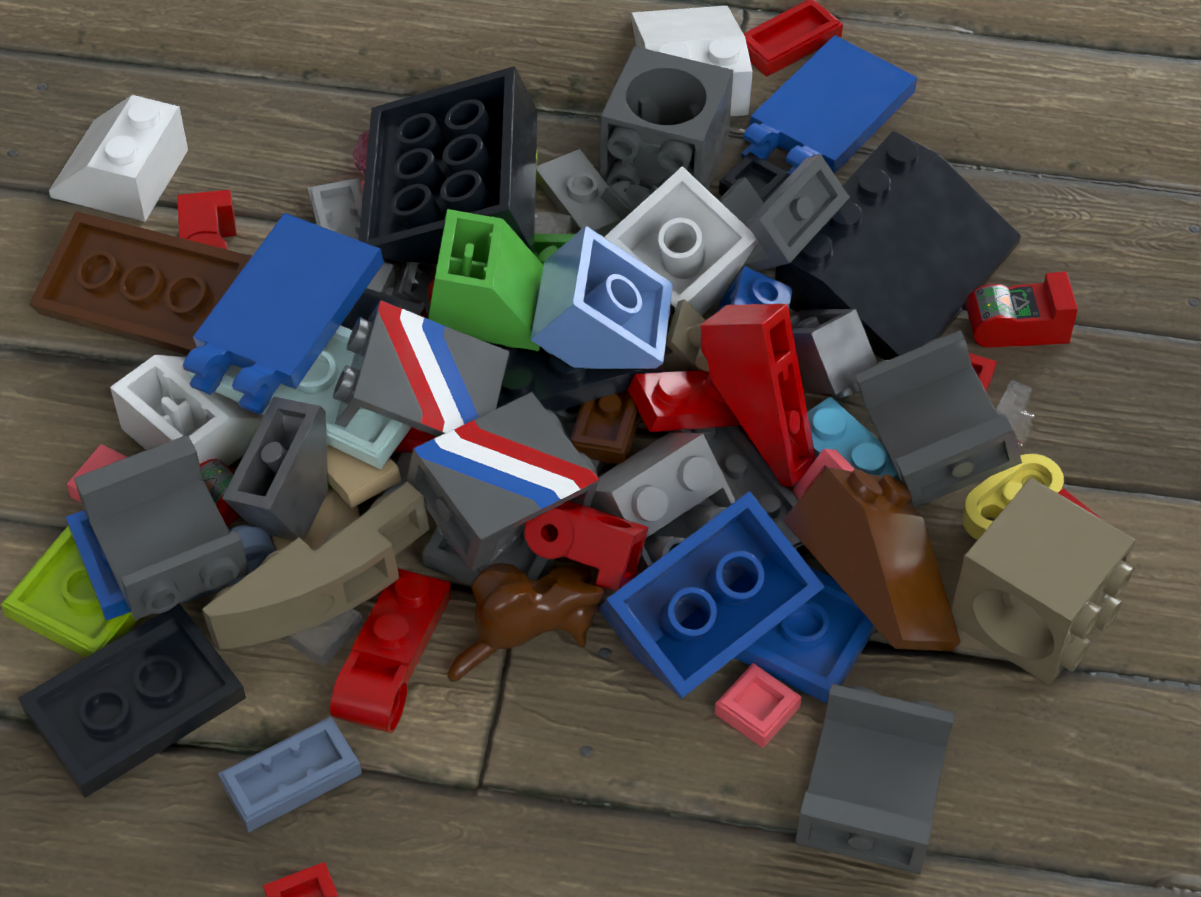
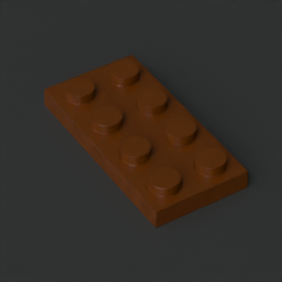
M75 211L29 305L44 316L188 355L191 350L197 348L193 336L252 256Z

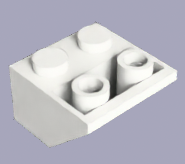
M154 355L110 387L121 429L139 445L148 450L188 434L197 451L199 464L216 458L222 460L229 467L245 454L264 416L262 413L258 415L239 407L238 402L217 392L209 395L192 388L189 384L191 381L189 374L182 366L186 357Z

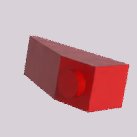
M788 303L726 305L700 325V347L703 356L707 359L710 378L780 484L793 487L806 473L816 457Z

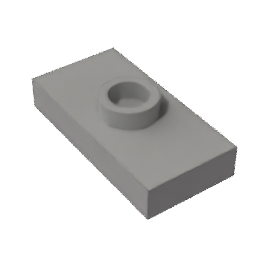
M580 149L536 166L537 183L576 234L583 227L587 226L605 237L622 221L600 198L609 186Z
M359 178L308 187L309 201L315 224L358 240L363 198Z

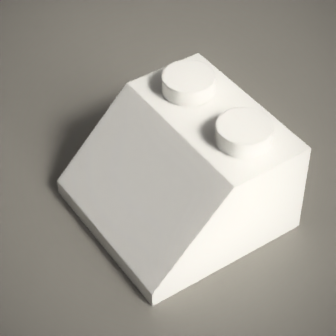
M131 95L96 118L49 189L50 197L145 222L188 151L180 107Z
M683 167L676 171L604 237L673 283L670 303L672 315L675 313L678 301L683 299L701 316L722 298L758 243L751 230Z

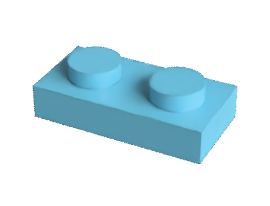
M832 397L827 398L807 412L816 458L823 449H836L854 469L882 477L884 474H888L900 481L883 443Z

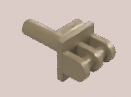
M685 299L678 301L674 315L669 316L668 333L662 363L663 373L682 372L689 369L693 371H709L707 359L703 356L700 347V325L706 320Z

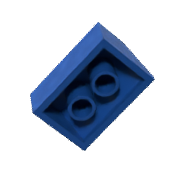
M749 491L607 598L599 611L632 655L675 695L682 699L825 588V586Z

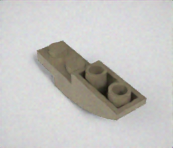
M407 481L393 493L377 499L369 511L345 529H339L330 534L317 550L313 551L298 537L282 550L269 554L257 569L234 586L222 589L216 594L211 603L202 609L213 643L221 650L255 645L301 632L351 610L398 580L399 573L395 555L429 530L423 494Z

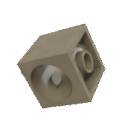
M1030 477L965 554L951 608L955 625L1050 686L1064 667L1073 672L1079 666L1092 641L1087 639L1096 627L1104 632L1118 614L1123 601L1117 597L1125 589L1135 570L1133 566L1128 564V560L1136 540Z

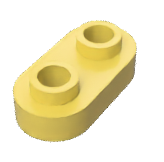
M1021 455V464L990 476L968 494L962 514L964 528L973 538L978 540L993 522L985 518L996 519L1030 477L1058 493L1062 490L1064 476L1060 467L1053 460L1043 455Z

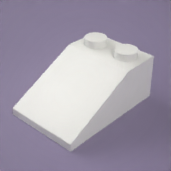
M728 6L632 12L631 20L636 47L734 70L730 117L749 115L753 71L745 36Z

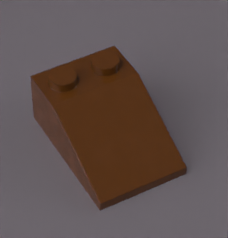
M827 467L783 519L785 524L895 649L954 651L961 641L924 518L909 502L912 498L910 491L899 480L888 474H884L882 477L867 474L859 469L847 471Z

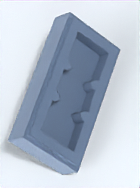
M330 716L218 773L224 791L249 833L361 775L362 772L358 759Z

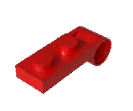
M399 568V579L382 590L353 644L351 652L336 679L330 702L331 717L390 734L395 731L400 722L407 699L408 682L450 600L451 582Z

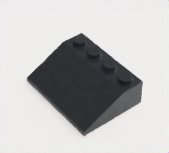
M515 66L371 108L358 240L380 248L383 260L438 264L447 209L504 219L534 254L538 111Z
M892 131L842 185L850 198L790 263L776 266L775 280L792 289L789 308L796 312L800 310L856 309L874 355L886 361L922 347L933 339L940 338L966 307L965 300L974 289L983 286L1020 243L1021 235L937 152Z

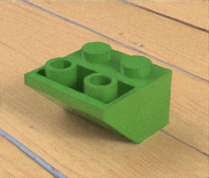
M447 209L428 319L484 342L501 344L510 348L539 351L540 346L530 339L544 265L504 219Z

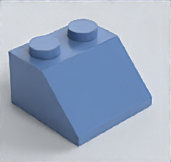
M585 226L544 262L530 340L542 347L546 352L555 355L574 368L656 369L664 360L673 283Z

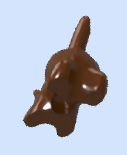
M494 563L483 569L473 580L471 587L476 598L474 619L478 639L455 658L448 671L449 680H460L470 670L493 655L497 649L503 650L521 646L540 634L553 630H561L570 634L580 647H584L586 645L587 631L592 625L595 614L600 609L599 602L603 600L605 595L602 588L588 584L591 581V570L582 566H563L552 570L536 581H532L513 564Z

